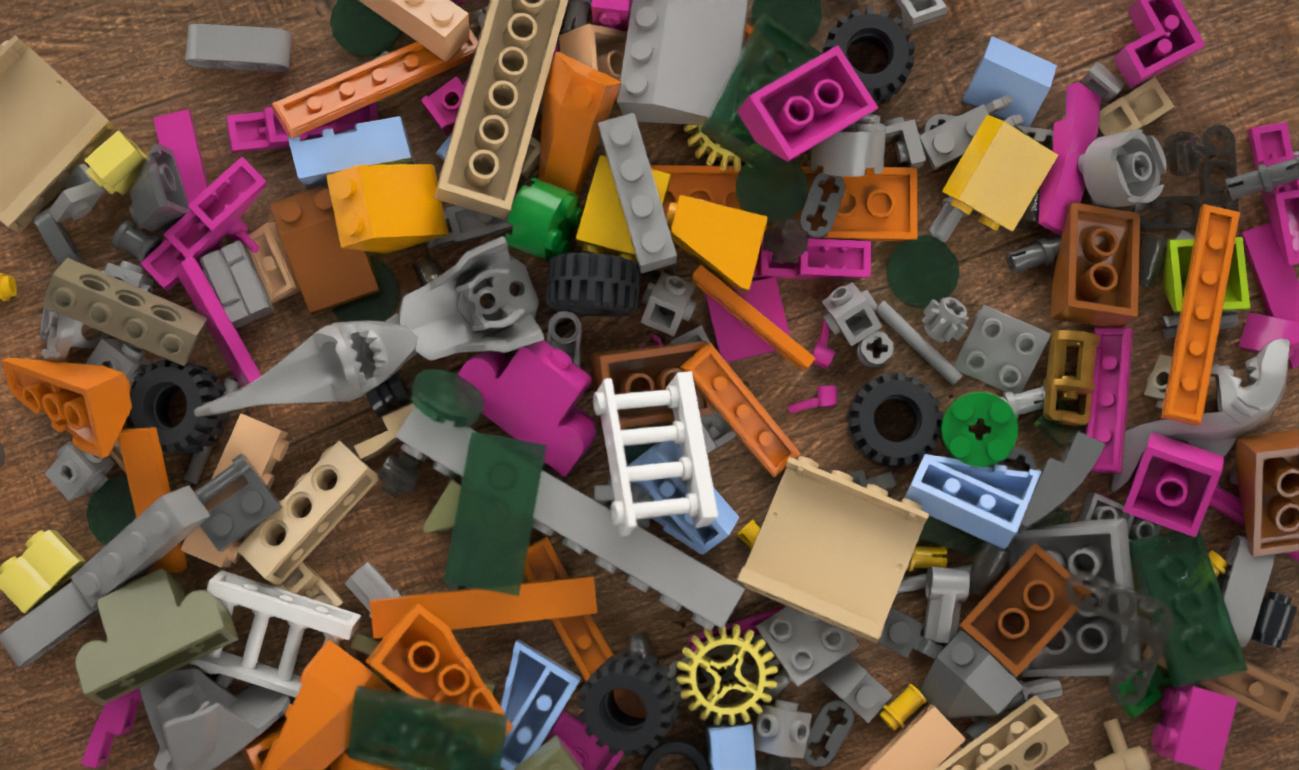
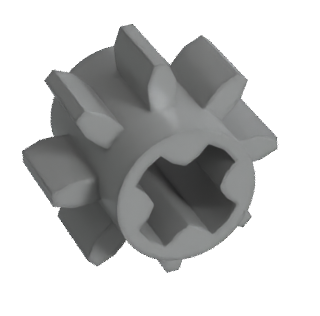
M942 298L940 302L933 299L923 311L926 315L922 320L925 323L924 329L936 341L949 342L952 337L959 340L968 329L965 325L969 320L967 310L961 302L954 298Z

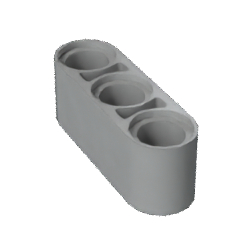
M190 24L187 32L185 63L202 68L286 72L289 71L292 33L276 28Z
M1235 536L1229 546L1225 561L1228 563L1225 569L1226 574L1224 576L1220 575L1205 625V635L1207 637L1239 648H1245L1250 641L1275 560V554L1253 557L1250 554L1248 538Z
M72 581L0 635V642L18 668L21 669L40 658L100 613L98 605L91 608Z

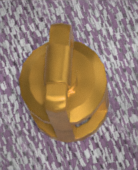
M1049 331L1048 333H1051V336L1048 340L1050 344L1047 376L1043 383L1045 387L1044 418L1054 421L1056 424L1068 426L1086 425L1090 420L1092 393L1095 392L1096 386L1093 383L1096 347H1099L1100 336L1081 331ZM1067 347L1079 348L1076 377L1064 376ZM1057 393H1059L1060 399L1077 400L1078 395H1080L1078 413L1061 409L1056 410Z

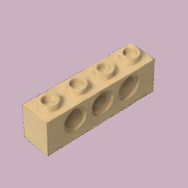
M339 440L334 446H330L322 453L320 461L309 473L299 477L294 485V489L283 500L279 501L283 508L247 533L243 543L236 550L266 580L280 586L381 477ZM337 477L336 485L332 489L327 490L328 483ZM312 504L310 513L302 518L304 508ZM286 531L284 541L277 545L278 536Z
M1035 695L934 770H1034L1067 746L1069 741L1058 715Z

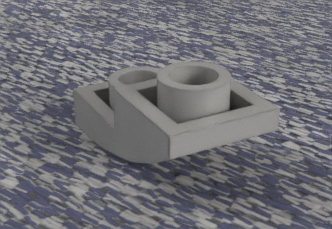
M1088 492L1077 522L1126 518L1129 547L1152 555L1162 525L1123 512L1124 505L1097 493Z

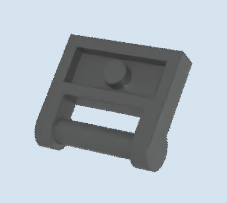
M243 453L232 460L233 464L194 492L201 503L204 504L242 475L248 481L246 486L210 511L209 514L211 516L200 525L219 552L226 550L283 508Z

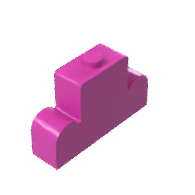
M544 340L521 347L510 363L503 352L492 350L480 351L463 365L449 387L564 477L578 465L596 438L595 426L589 418L579 414H571L572 409L591 384L592 378L575 365L568 354L553 348Z

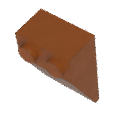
M328 183L270 204L281 241L311 315L380 291L368 251L341 248Z
M1074 202L1068 205L1052 281L1051 319L1100 327L1122 328L1138 317L1140 213Z
M707 341L590 354L594 393L597 392L604 379H612L614 395L666 390V387L669 386L675 375L679 372H684L681 366L707 344ZM694 384L700 416L715 414L714 407ZM667 405L617 410L620 429L675 420L673 408H669ZM597 415L598 426L603 428L601 415Z
M1299 429L1237 437L1236 475L1250 554L1255 557L1299 551Z
M1034 543L959 625L958 630H963L988 651L1014 678H1017L1093 593L1040 546Z

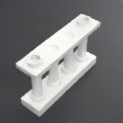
M692 371L677 373L669 386L666 387V390L614 395L612 379H604L597 392L594 393L593 405L596 415H601L615 502H612L611 506L612 519L615 525H619L621 536L629 535L637 526L636 519L687 513L693 519L694 528L709 526L718 517ZM667 405L669 408H673L675 421L672 426L620 431L618 409ZM674 441L675 444L680 446L681 457L679 462L626 466L624 445ZM680 477L682 480H686L688 494H686L685 498L633 504L629 482Z
M221 570L209 580L207 592L224 604L231 616L234 606L237 605L250 608L255 614L244 655L240 657L224 652L222 647L190 664L198 666L205 673H221L296 698L302 685L299 682L301 676L292 673L304 630L312 628L322 631L325 636L324 644L330 640L339 646L340 640H349L357 631L362 615ZM273 616L288 620L287 623L290 625L278 669L257 662L269 617Z

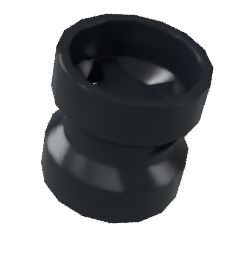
M398 371L366 393L368 401L377 417L389 413L390 404L393 406H404L412 402Z

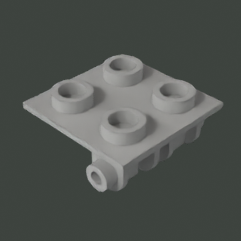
M983 304L981 310H978L974 317V325L953 367L961 373L1005 392L1011 391L1013 394L1022 392L1051 333Z
M788 606L756 626L758 632L784 667V673L791 683L794 682L797 687L860 647L850 632Z

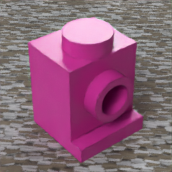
M457 76L427 97L426 95L421 99L424 108L445 136L453 132L467 82L465 81L462 84ZM454 96L459 98L458 103L454 106L446 104Z

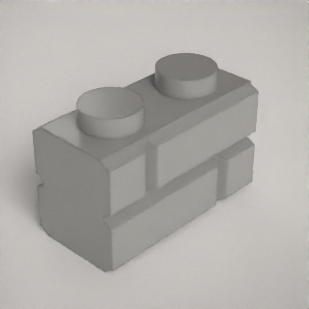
M236 241L200 258L204 268L202 272L235 329L275 311L247 247L242 242Z

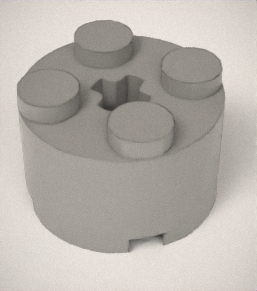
M868 114L812 147L810 168L816 171L820 165L823 166V174L835 176H865V169L875 168L874 175L882 173L884 169L886 126L880 123V116Z
M1136 129L1099 137L1088 146L1086 152L1081 154L1078 159V168L1083 174L1086 188L1094 206L1112 209L1148 203L1155 200L1161 194L1164 184L1159 185L1161 174L1166 173L1167 165L1163 149L1156 138L1152 135L1146 136L1141 133L1143 130Z

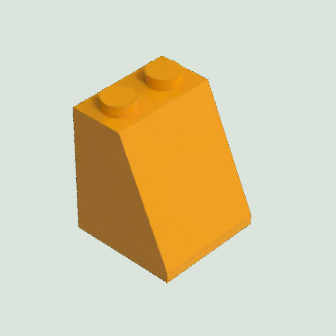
M432 164L356 165L326 175L341 248L390 254L449 235L442 201L434 199L438 181L435 167Z
M684 195L679 196L678 204L670 202L666 221L671 230L672 241L735 292L741 295L747 294L750 289L768 217Z

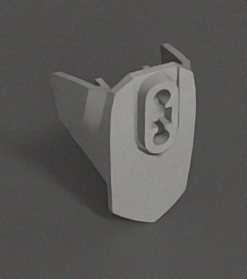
M505 237L497 238L466 252L455 266L434 281L405 295L400 306L399 325L408 327L418 337L415 352L428 361L460 352L489 350L508 352L544 339L543 333L535 321L539 302L525 265L509 255ZM511 283L516 284L519 288V293L516 297L509 292V285ZM481 296L490 299L485 308L480 305L479 300Z
M183 666L140 687L139 692L145 711L160 746L154 762L156 770L214 769L283 716L291 703L292 696L255 684L238 695H234L206 676L196 666Z

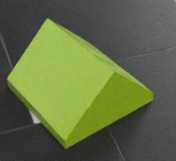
M1243 237L1235 238L1222 311L1250 309ZM1194 239L1169 240L1167 242L1161 287L1174 313L1181 312Z

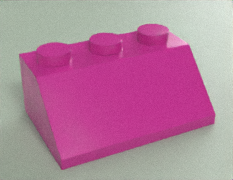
M837 45L753 93L736 112L756 143L789 162L878 109V106Z

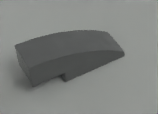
M1078 431L1069 441L1060 462L1049 458L1040 469L1041 474L1017 533L1020 534L1039 523L1057 509L1076 490L1096 464L1106 445L1105 443Z

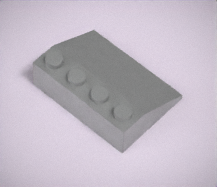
M632 0L620 80L622 84L617 99L623 116L635 113L637 122L733 126L749 0Z
M1126 518L1088 520L1031 527L1020 534L1016 532L1007 546L1010 569L1036 543L1093 593L1022 671V677L1134 675L1143 663Z

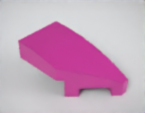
M1249 313L1238 347L1246 352L1259 353L1265 344L1272 340L1283 338L1290 341V358L1296 354L1295 350L1299 348V323Z

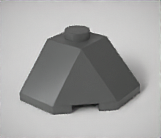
M159 143L153 145L129 193L133 203L130 205V212L135 223L142 228L156 232L176 224L191 209L187 206L190 203L173 150Z
M961 630L936 657L919 691L926 698L927 702L935 706L946 719L962 718V716H1000L1021 693L1024 687L988 651Z

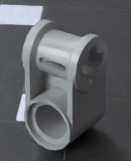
M568 311L558 312L550 319L547 343L553 348L568 354L572 362L580 368L582 325L575 314ZM564 319L572 320L576 325L575 333L565 339L557 336V324Z

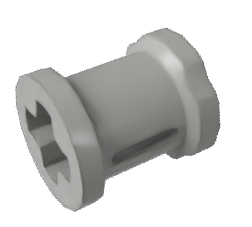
M879 331L873 332L858 344L857 357L866 367H879L892 356L894 350L893 342L888 338L887 334ZM874 341L877 342L879 349H883V352L876 358H873L872 351L866 348Z

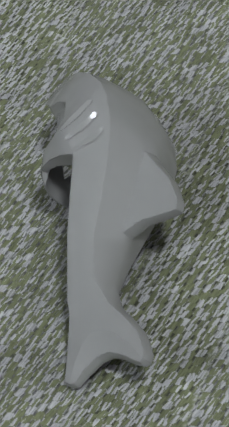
M348 321L327 325L319 329L261 377L240 390L198 407L194 410V414L197 417L220 414L265 404L353 401L361 398L394 375L416 351L418 337L406 326L382 321Z
M1283 338L1272 340L1265 344L1254 358L1245 362L1246 371L1250 372L1246 378L1252 381L1246 387H1240L1242 380L1234 376L1235 373L1230 369L1229 365H1218L1216 363L1212 365L1210 375L1216 377L1218 412L1203 414L1201 425L1194 426L1163 419L1126 430L1122 474H1112L1110 490L1113 492L1119 491L1131 480L1139 466L1151 432L1178 441H1187L1189 445L1225 457L1237 441V437L1251 433L1264 424L1278 409L1286 388L1290 341Z

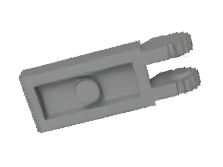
M1010 94L994 100L986 106L983 104L920 135L923 151L933 170L961 158L986 115L1002 111L1012 104L1013 99ZM1018 114L1007 118L1005 122L1015 128L1022 124L1024 120Z
M455 205L447 207L446 211H444L446 223L450 221L452 232L448 236L428 241L426 244L429 250H436L454 243L458 245L512 230L513 225L507 223L508 215L503 220Z

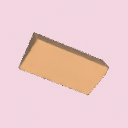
M276 222L266 223L249 234L260 249L257 253H252L248 247L247 250L271 303H276L300 292L301 289L281 241Z

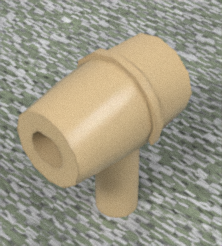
M1118 719L1104 722L1103 724L1114 753L1094 761L1095 770H1151L1148 755L1141 746L1128 748Z

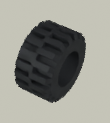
M866 8L864 14H861L859 9L851 11L848 18L843 15L838 19L836 26H832L822 52L825 53L838 45L849 61L847 49L852 45L868 42L878 46L887 59V68L876 74H866L858 71L853 66L852 68L876 105L880 100L882 103H885L891 99L893 94L896 95L901 90L911 73L915 57L912 56L915 51L914 41L909 42L911 33L908 27L903 30L900 28L902 20L897 16L892 21L887 18L889 12L883 9L880 15L874 14V8Z
M567 253L552 257L549 260L546 305L560 312L568 311L576 315L619 317L638 311L639 266L630 259L606 254Z
M169 360L158 361V365L150 364L145 367L146 374L138 373L134 378L137 383L136 386H130L131 391L129 394L131 395L132 409L130 416L126 419L127 425L134 426V429L156 427L162 453L190 455V453L204 451L203 446L211 447L216 442L214 435L221 436L225 429L221 427L223 421H228L229 414L220 413L197 417L194 414V410L223 397V393L227 391L224 383L217 382L219 377L214 372L207 371L208 368L201 365L186 363L185 366ZM182 389L187 399V411L180 424L174 427L168 414L169 402L175 392Z
M889 373L873 379L857 392V395L849 405L850 411L847 413L846 422H849L848 436L852 437L854 441L852 445L856 451L860 450L864 454L863 458L868 461L872 460L876 462V465L882 467L891 466V468L921 460L925 454L927 455L930 450L934 449L937 444V438L941 436V427L939 425L944 415L943 412H939L938 405L941 404L939 398L933 397L930 393L933 389L928 384L924 386L919 383L921 379L915 376L911 378L906 377L905 373H897L895 375H890ZM894 399L901 401L912 411L914 430L910 437L904 441H888L878 433L875 427V410L886 400Z
M628 651L621 652L616 658L614 656L608 658L583 685L581 690L583 695L578 701V707L584 709L579 715L581 723L587 722L588 727L585 729V732L589 737L595 735L598 738L595 744L600 748L607 745L610 747L609 753L615 755L620 750L624 751V756H633L636 751L642 755L647 753L651 747L655 748L676 722L675 719L679 715L681 708L677 706L681 701V692L674 691L678 682L675 677H668L667 673L670 669L665 664L662 667L656 664L658 658L650 655L648 659H644L643 652L635 651L631 656H629ZM624 688L635 692L645 704L647 717L634 718L625 714L616 704L614 689Z

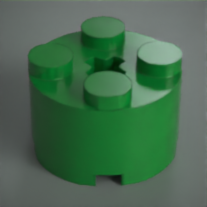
M532 178L530 181L533 185L531 187L523 185L513 201L507 223L513 225L512 235L506 233V242L512 248L549 261L552 257L569 253L571 246L569 240L574 228L578 229L580 226L584 208L579 207V198L576 193L537 178Z
M988 392L964 394L953 400L943 412L944 416L939 425L941 427L940 441L948 454L962 463L976 467L996 464L1009 455L1016 443L1018 435L1016 416L1011 406L994 394ZM977 419H980L981 425L987 428L986 434H980L979 440H976L975 433L969 432V426L975 425Z

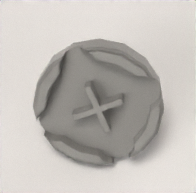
M44 307L40 337L42 342H47V349H42L41 353L46 361L63 362L71 346L96 348L102 338H109V334L99 330L95 337L91 339L83 338L81 334L83 323Z

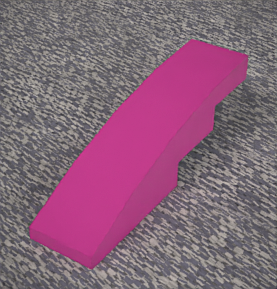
M1079 82L1066 88L1065 119L1054 123L1053 152L1058 154V157L1040 185L1038 224L1061 237L1068 205L1071 202H1081L1086 186L1083 174L1078 168V159L1081 154L1086 152L1088 146L1097 139L1101 96Z
M376 103L369 104L299 135L300 141L321 138V130L333 128L334 134L355 129V124L378 120ZM272 107L264 108L263 112L226 116L231 154L290 147L287 138L288 134L274 114Z
M1287 122L1254 127L1247 130L1255 170L1258 169V165L1264 163L1267 167L1299 156V154L1293 155ZM1298 179L1273 187V191L1265 193L1264 190L1261 191L1273 232L1286 266L1299 264Z
M241 157L187 205L191 210L163 234L167 239L140 264L168 292L180 281L173 268L190 257L195 258L197 263H199L200 258L205 256L247 211L268 185L267 181Z
M800 238L798 240L762 239L752 279H767L771 277H776V279L870 278L871 241Z
M139 688L105 705L93 729L81 765L92 768L106 765L115 734L121 736L132 731L140 701L143 702Z

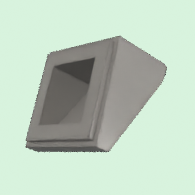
M1096 62L1081 79L1086 87L1100 95L1101 99L1107 103L1124 86V83L1099 62Z

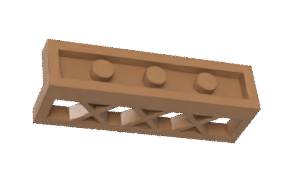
M1151 618L1148 627L1153 631V634L1142 656L1222 695L1238 699L1237 702L1283 723L1299 691L1295 685L1283 677L1159 619Z

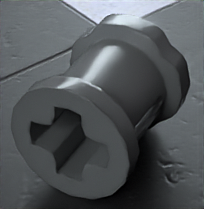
M130 219L126 220L118 228L112 240L113 247L118 250L123 248L138 258V263L142 262L162 244V239L157 236L150 237L136 228V223Z

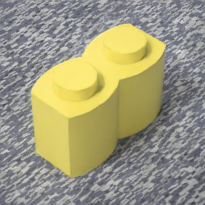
M118 130L85 159L90 166L85 171L100 187L103 186L111 195L115 191L125 195L132 188L147 156L134 142Z
M40 530L26 542L25 545L28 549L21 557L13 556L0 567V589L24 614L30 613L53 596L86 563L85 559L56 530H48L46 532Z

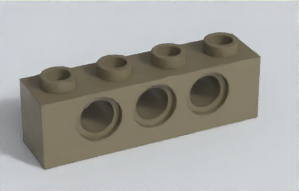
M68 257L52 274L42 306L182 366L186 365L196 349L208 317Z

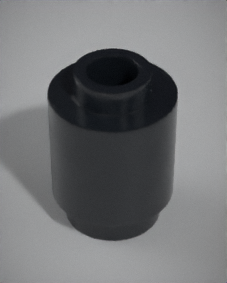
M1272 591L1269 592L1268 598L1263 597L1251 637L1252 640L1281 649L1283 640H1288L1298 608L1290 605L1291 597Z

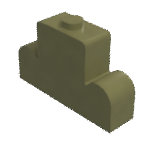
M159 569L143 578L130 580L124 587L98 600L97 605L106 632L107 642L94 640L85 644L77 654L76 668L84 695L103 706L239 639L230 612L224 604L204 590L191 592L185 597L182 585L164 569Z

